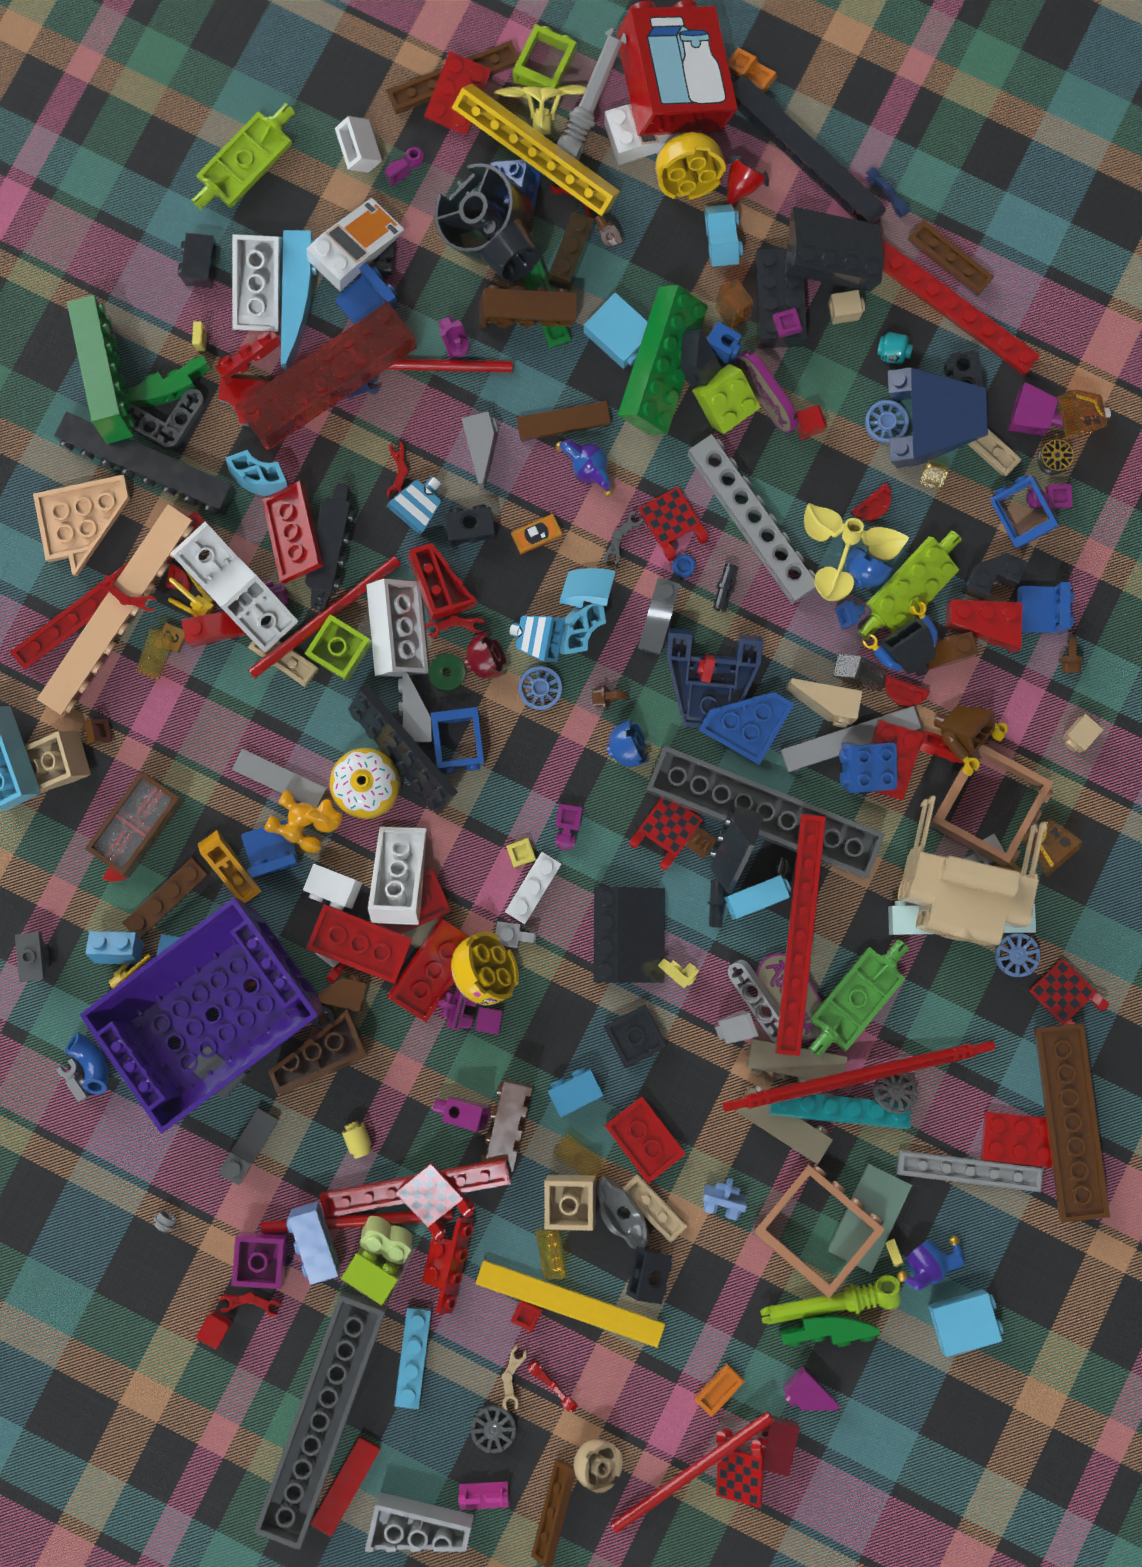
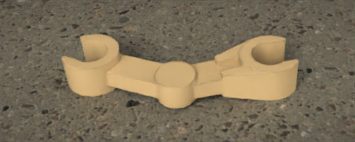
M518 1345L512 1348L509 1364L502 1374L505 1390L503 1408L506 1411V1401L508 1399L515 1401V1409H517L519 1404L518 1397L513 1391L512 1378L515 1370L526 1359L527 1351L525 1349L522 1357H516L514 1352Z

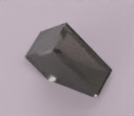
M838 654L833 672L834 677L846 683L877 692H882L887 674L886 669L863 656Z

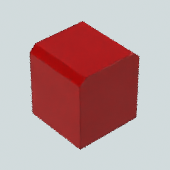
M819 405L796 412L794 420L798 419L796 429L800 440L818 435L826 430L827 424Z
M216 1310L212 1311L205 1319L195 1338L217 1349L222 1344L233 1321Z

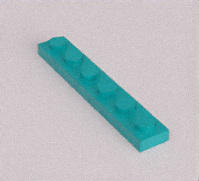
M812 1094L769 1104V1115L906 1130L910 1128V1110L901 1114L891 1113L883 1109L876 1100ZM893 1103L892 1107L899 1108L898 1103Z

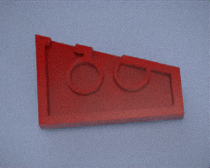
M268 331L257 337V341L254 343L242 345L236 354L231 357L228 355L221 358L215 368L225 384L229 385L233 382L231 376L235 373L240 372L243 374L246 372L252 360L259 361L280 346L281 342L273 331L270 333Z

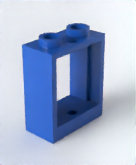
M1027 474L1015 480L1016 485L1007 489L1005 486L995 491V497L990 499L1015 548H1021L1061 526L1036 477H1028ZM1032 486L1049 520L1019 536L1002 501Z
M473 707L431 713L437 768L440 771L443 770V774L457 773L458 768H466L467 771L480 770V766L485 765L478 708ZM473 720L477 758L443 762L439 724Z

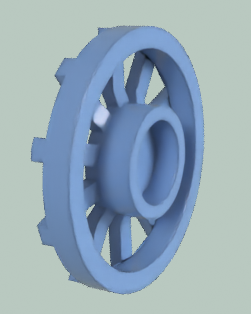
M891 400L875 403L868 410L865 417V427L868 435L880 443H890V439L884 438L885 432H888L889 438L902 437L909 424L906 410L899 403ZM882 405H889L888 411L884 412ZM879 407L881 415L876 414L873 410ZM893 407L899 410L896 414L891 412ZM902 414L904 420L897 421L896 417ZM870 415H872L873 417L877 418L878 420H877V421H869V417H870ZM870 425H878V427L872 431ZM895 425H904L903 430L901 431ZM893 429V430H894L895 432H897L899 435L896 436V437H893V434H892V431H891V430ZM882 430L880 437L875 434L877 431Z
M543 666L533 667L522 675L518 687L519 695L529 708L546 710L554 706L560 699L562 683L559 676L552 669ZM539 671L546 672L543 679L540 678ZM536 672L537 679L533 680L529 674ZM549 674L555 677V679L550 682L546 681ZM527 678L532 684L523 685V682ZM556 682L558 683V689L549 687ZM522 688L531 689V692L523 695ZM554 692L558 694L556 698L553 699L548 693ZM534 695L532 703H529L526 698ZM546 696L551 703L545 705L544 697ZM538 698H540L542 706L535 705Z
M1012 933L1003 937L1000 944L997 945L995 950L996 963L1001 971L1009 976L1025 977L1034 972L1039 965L1040 949L1032 937L1023 933ZM1018 937L1017 946L1014 945L1011 938ZM1022 938H1025L1028 942L1022 947ZM1008 941L1011 948L1008 949L1006 947H1003V943ZM1032 944L1035 950L1027 951L1026 949ZM1000 949L1007 952V956L1000 957ZM1030 954H1036L1035 960L1028 957ZM1008 959L1010 962L1004 967L1001 961ZM1026 961L1033 963L1030 969L1025 963ZM1013 964L1016 965L1015 973L1008 971ZM1020 964L1026 970V972L1019 974Z

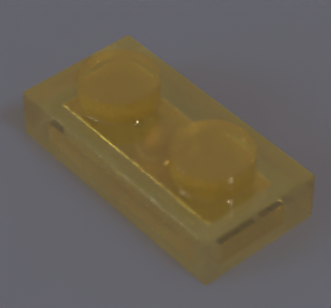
M154 627L150 628L136 672L159 680L175 636Z
M569 1133L566 1134L553 1152L581 1175L596 1176L606 1163Z
M536 1230L544 1279H562L567 1277L559 1230Z

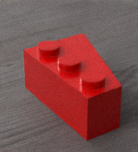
M432 543L409 550L408 559L430 621L475 608L477 600L468 592L463 585L464 583L450 569V565Z
M951 600L946 605V628L961 634L972 631L973 637L1015 654L1021 650L1022 603Z

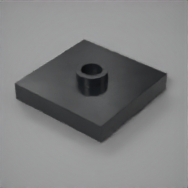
M646 1004L603 1026L625 1069L667 1047Z

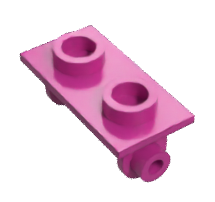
M508 1481L459 1484L460 1510L509 1507Z

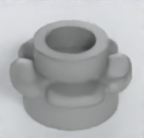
M161 1210L158 1215L153 1217L155 1227L158 1230L167 1232L175 1228L174 1224L177 1219L171 1213Z

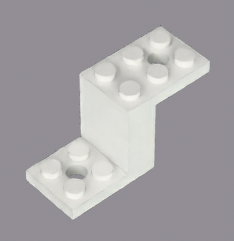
M206 522L170 553L264 653L299 622ZM203 550H209V556L204 560H199V553ZM271 616V621L267 625H261L263 617Z

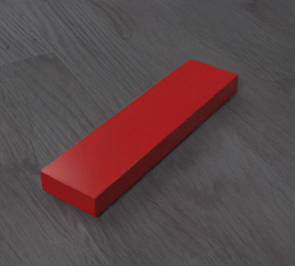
M360 1435L310 1525L330 1537L333 1535L381 1449L380 1446Z

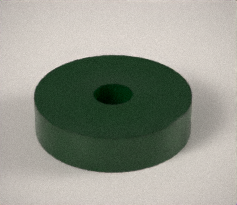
M441 654L430 663L428 675L431 683L437 689L450 692L458 689L464 683L466 669L459 657L453 654ZM450 669L452 672L450 676L446 677L443 675V671Z

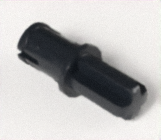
M711 880L710 901L707 902V904H710L709 927L720 928L723 926V908L726 905L724 902L725 889L719 881Z

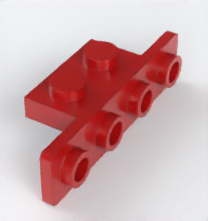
M472 1217L457 1218L452 1239L444 1236L442 1239L436 1240L432 1235L422 1282L441 1289L436 1307V1313L450 1314L456 1306V1296L459 1284L462 1281L464 1261L468 1255L467 1248L473 1233L474 1218Z

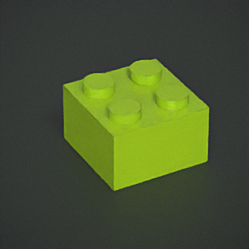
M731 364L722 368L706 386H697L692 390L712 428L722 434H725L761 408L742 370Z
M329 615L305 652V655L348 682L371 647L372 641L339 619Z
M361 1247L341 1279L382 1305L402 1271L399 1270L400 1266L398 1264L386 1261L379 1257V1254L370 1253Z

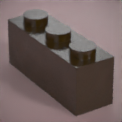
M572 212L549 272L550 285L571 291L594 231L593 218Z

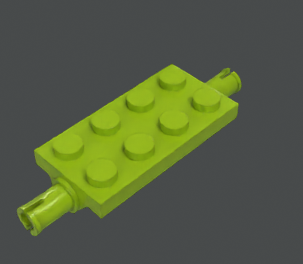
M284 103L272 117H265L258 111L196 175L198 180L204 184V188L191 199L192 203L202 211L214 197H218L228 207L232 208L292 145V141L282 132V126L295 115L294 110L290 106L288 107L287 103Z
M952 530L940 543L934 537H928L866 603L872 612L868 621L857 630L858 634H861L860 636L863 639L869 641L871 638L869 634L873 635L880 627H886L892 634L912 621L916 616L910 613L909 607L913 605L919 613L920 606L918 602H923L927 605L959 571L958 567L949 557V553L962 541L961 537Z

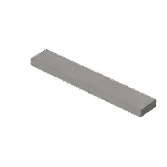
M914 706L780 750L787 772L839 756L842 742H852L858 745L870 744L877 720L915 731L921 729Z
M899 1150L896 1174L1041 1192L1043 1168Z

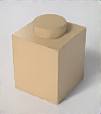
M859 290L831 294L828 302L832 324L859 320L862 312L865 311L863 297L860 298Z
M1085 714L1079 717L1061 738L1066 741L1064 744L1068 749L1080 753L1085 751L1104 729Z

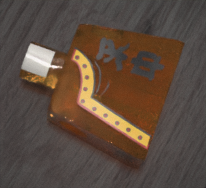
M1074 389L1058 396L1066 440L1090 434L1107 426V420L1111 416V411L1108 407H1104L1100 394Z
M1053 820L1046 822L1047 830L1043 833L1037 865L1047 877L1081 848L1082 844L1078 837ZM1032 822L1031 825H1037V828H1038V831H1039V826H1040V825H1039L1037 822H1036V824H1035L1034 822ZM1038 832L1034 834L1033 844L1030 853L1032 858L1035 850Z

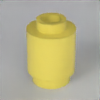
M354 1121L344 1126L345 1130L342 1132L349 1153L353 1154L354 1159L372 1152L370 1147L372 1143L364 1123L359 1124L358 1121Z

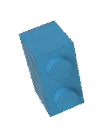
M89 931L85 954L94 963L136 965L142 958L144 942L135 932Z
M582 1067L571 1073L572 1078L566 1081L561 1078L550 1084L552 1088L548 1090V1093L560 1117L603 1096L591 1069L585 1070Z

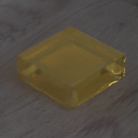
M927 460L919 484L941 491L949 473V467Z

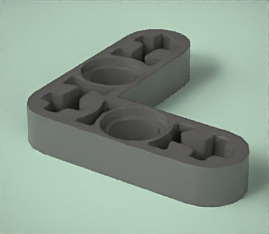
M197 389L187 390L165 423L139 407L130 404L131 407L127 408L128 412L134 413L140 419L139 423L134 420L135 427H132V429L167 450H174L181 444L204 408L205 398ZM197 396V399L199 400V402H198V403H194V402H193L192 405H191V402L189 401V398H190V397L195 398V397ZM186 406L187 409L190 407L192 414H190L189 411H187L183 407ZM180 414L188 416L187 422L183 425L176 423V417ZM155 422L156 429L151 433L145 432V424ZM161 431L167 436L172 435L174 441L167 442L165 438L160 435Z

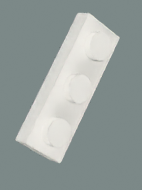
M541 852L505 912L526 924L562 864Z

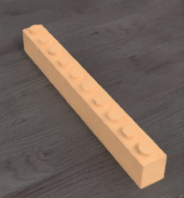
M168 504L114 585L129 597L149 596L155 588V585L152 583L157 576L160 578L163 576L168 568L166 562L170 556L174 558L170 553L179 546L178 544L183 537H189L194 530V527L191 526L193 521ZM108 592L37 700L60 715L65 714L66 711L70 713L77 703L74 700L79 692L83 694L89 686L90 682L87 680L92 673L96 674L103 665V662L100 660L104 654L109 655L116 645L113 641L118 634L122 636L128 628L127 620L131 615L136 616L141 608L133 605H122L115 596Z

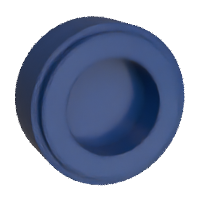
M681 554L674 559L672 571L678 578H689L695 571V561L691 556Z

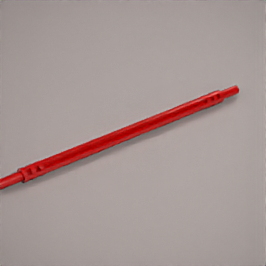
M988 1041L975 1045L969 1043L746 1094L744 1098L723 1102L722 1105L725 1112L745 1107L752 1109L973 1058L975 1054L995 1050V1044L993 1041Z

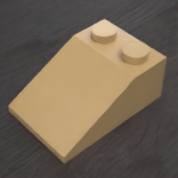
M793 678L786 685V691L827 721L833 722L834 726L846 728L847 725H851L858 719L862 691Z
M78 730L57 731L25 746L41 792L91 775Z

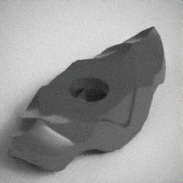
M603 1175L596 1184V1197L600 1202L601 1216L605 1225L613 1234L624 1238L631 1248L636 1249V1246L648 1247L651 1239L641 1210L633 1198L619 1184L608 1176ZM619 1207H627L631 1213L630 1217H621L618 1212Z

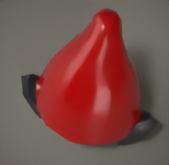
M741 155L733 156L726 160L727 163L731 164L727 182V204L734 206L742 198L754 193L763 183L765 186H769L767 171L760 173L750 168L741 161Z

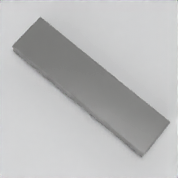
M244 749L241 750L232 768L233 771L282 794L285 789L290 790L295 800L311 804L315 808L320 805L327 788Z

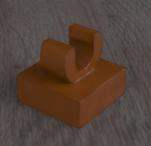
M89 719L84 721L85 726L82 727V731H86L87 739L84 740L85 743L107 744L112 742L108 719Z
M698 826L685 844V847L704 859L717 842V839Z

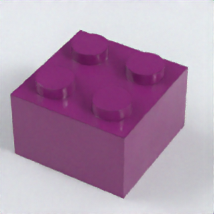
M240 1232L236 1235L231 1286L280 1289L285 1284L288 1235Z

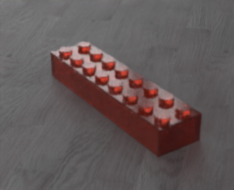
M386 302L235 406L265 450L268 451L417 349L415 338L389 302Z

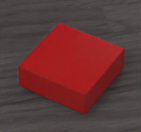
M520 1300L510 1322L533 1332L543 1309Z

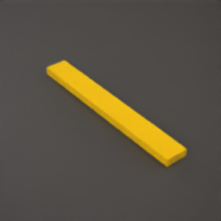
M484 1259L475 1283L657 1348L665 1327V1323Z

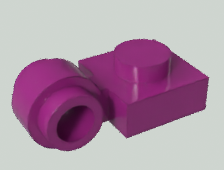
M417 147L409 148L405 154L406 160L401 158L399 161L395 160L387 166V169L384 171L386 179L392 187L409 176L410 170L423 165L424 156L421 149Z
M1071 484L1046 486V493L1044 492L1052 509H1070L1073 507ZM1033 488L1028 489L1026 504L1029 505L1030 509L1042 508L1043 506Z
M559 804L555 828L563 829L562 833H557L555 846L559 847L560 850L569 851V849H574L576 835H571L570 830L579 831L582 807Z

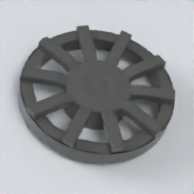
M905 1073L890 1076L891 1083L886 1078L875 1080L873 1094L877 1103L883 1109L891 1113L901 1114L909 1111L915 1105L918 1096L915 1082ZM894 1076L899 1077L898 1082H895ZM882 1080L887 1086L879 1085V1081ZM902 1080L907 1082L904 1085L901 1084ZM910 1086L912 1091L905 1090V1088ZM878 1089L885 1090V1094L880 1096ZM905 1095H912V1101ZM887 1098L890 1101L889 1105L882 1099ZM902 1099L905 1100L909 1105L904 1107ZM898 1102L899 1108L892 1107L893 1103Z
M486 1406L479 1410L472 1420V1439L475 1445L486 1453L503 1452L512 1444L515 1438V1420L511 1413L501 1406ZM488 1411H496L495 1418H491ZM500 1412L506 1415L502 1421L498 1419ZM483 1413L486 1415V1422L479 1418ZM510 1420L512 1427H503V1424ZM478 1422L484 1428L475 1429V1423ZM512 1431L510 1438L502 1433ZM475 1433H484V1436L478 1440ZM500 1437L507 1442L503 1446L500 1444ZM486 1438L489 1439L487 1447L481 1444ZM492 1440H495L498 1448H491Z

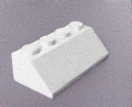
M381 579L367 584L375 676L399 677L402 676V672H407L408 675L427 674L428 661L422 599L417 582Z

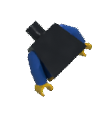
M918 602L920 612L918 613L913 605L909 607V611L913 616H919V618H914L880 642L882 646H878L877 638L871 634L869 636L873 638V644L868 646L863 640L862 644L866 648L872 649L874 651L873 654L885 667L897 672L904 670L907 674L915 672L916 675L923 676L929 671L927 663L936 656L934 648L937 644L938 631L929 615L926 616L925 603Z

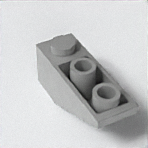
M402 672V679L398 680L399 693H403V702H399V716H403V725L401 726L418 745H433L431 717L407 672Z

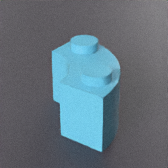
M732 204L704 207L706 235L709 240L708 251L712 267L739 264V256L743 255L742 241H738L736 226H739L738 211H734Z
M248 450L226 457L231 476L247 491L257 495L269 496L287 487L278 462H260L253 458Z
M586 601L582 608L575 607L566 616L560 654H571L588 650V640L591 633L598 626L606 624L603 605Z

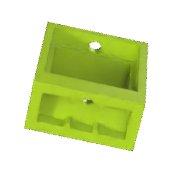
M535 24L512 71L513 82L523 87L535 86L557 89V87L561 86L575 58L576 42L567 35L562 36L553 32L547 26L541 27ZM537 40L565 52L553 79L525 67Z

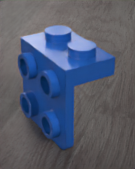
M367 263L359 268L361 277L335 299L336 304L362 333L368 332L398 307L397 293L390 284L385 285L381 280L383 277L375 267L370 268Z
M1061 582L1056 587L1020 586L1017 589V603H1022V633L1063 634L1070 629V626H1073L1074 614L1071 612V603L1074 600V591L1071 589V582Z
M842 742L839 758L842 763L840 783L843 789L851 793L896 789L897 747L894 743L858 745L852 742Z

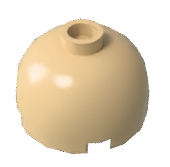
M593 1439L584 1443L578 1449L574 1458L573 1466L577 1479L583 1486L596 1493L609 1490L614 1485L612 1481L615 1476L619 1477L623 1464L622 1453L615 1445L606 1440Z

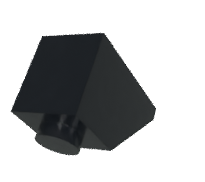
M702 330L685 331L683 333L680 368L690 386H706L722 369Z

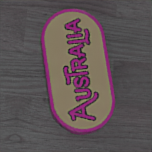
M750 351L740 354L737 358L738 368L742 370L755 397L771 420L784 433H790L796 429L798 419L794 420L793 417L796 414L795 409L763 361L754 353L750 355Z
M784 953L768 955L760 962L756 971V975L779 1009L786 957ZM809 979L802 1042L815 1040L821 1034L820 1029L809 1020L822 1004Z

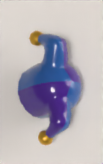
M572 440L556 443L555 448L557 451L564 452L572 459L573 472L578 480L587 484L597 483L604 489V495L607 497L613 494V489L610 487V477L607 473L608 458L602 448L593 444L580 446Z
M951 1236L949 1239L950 1245L953 1246V1254L943 1253L932 1240L922 1243L904 1261L914 1277L908 1276L905 1271H900L897 1275L898 1280L906 1282L915 1291L941 1282L948 1271L957 1269L965 1264V1256L959 1245V1238Z

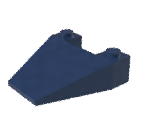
M914 368L888 371V393L894 401L912 399L913 436L890 438V462L896 468L919 466L988 435L986 388Z
M668 628L666 653L684 727L699 728L710 709L745 699L761 664L763 647L761 636L738 634L736 657L712 655L715 656L716 662L711 681L707 683L701 681L700 674L697 673L699 661L704 660L706 654L691 653L692 630Z

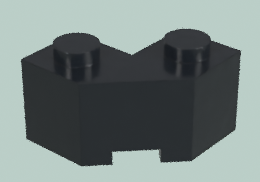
M1004 553L979 563L969 571L961 592L983 601L989 595L994 581L1013 589L1020 582L1027 561Z

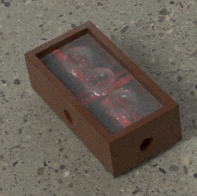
M140 771L85 849L122 876L130 877L185 800L148 774Z

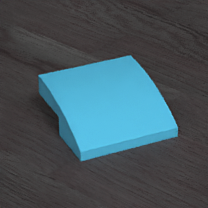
M599 568L568 571L559 603L582 608L584 601L607 606L616 571Z

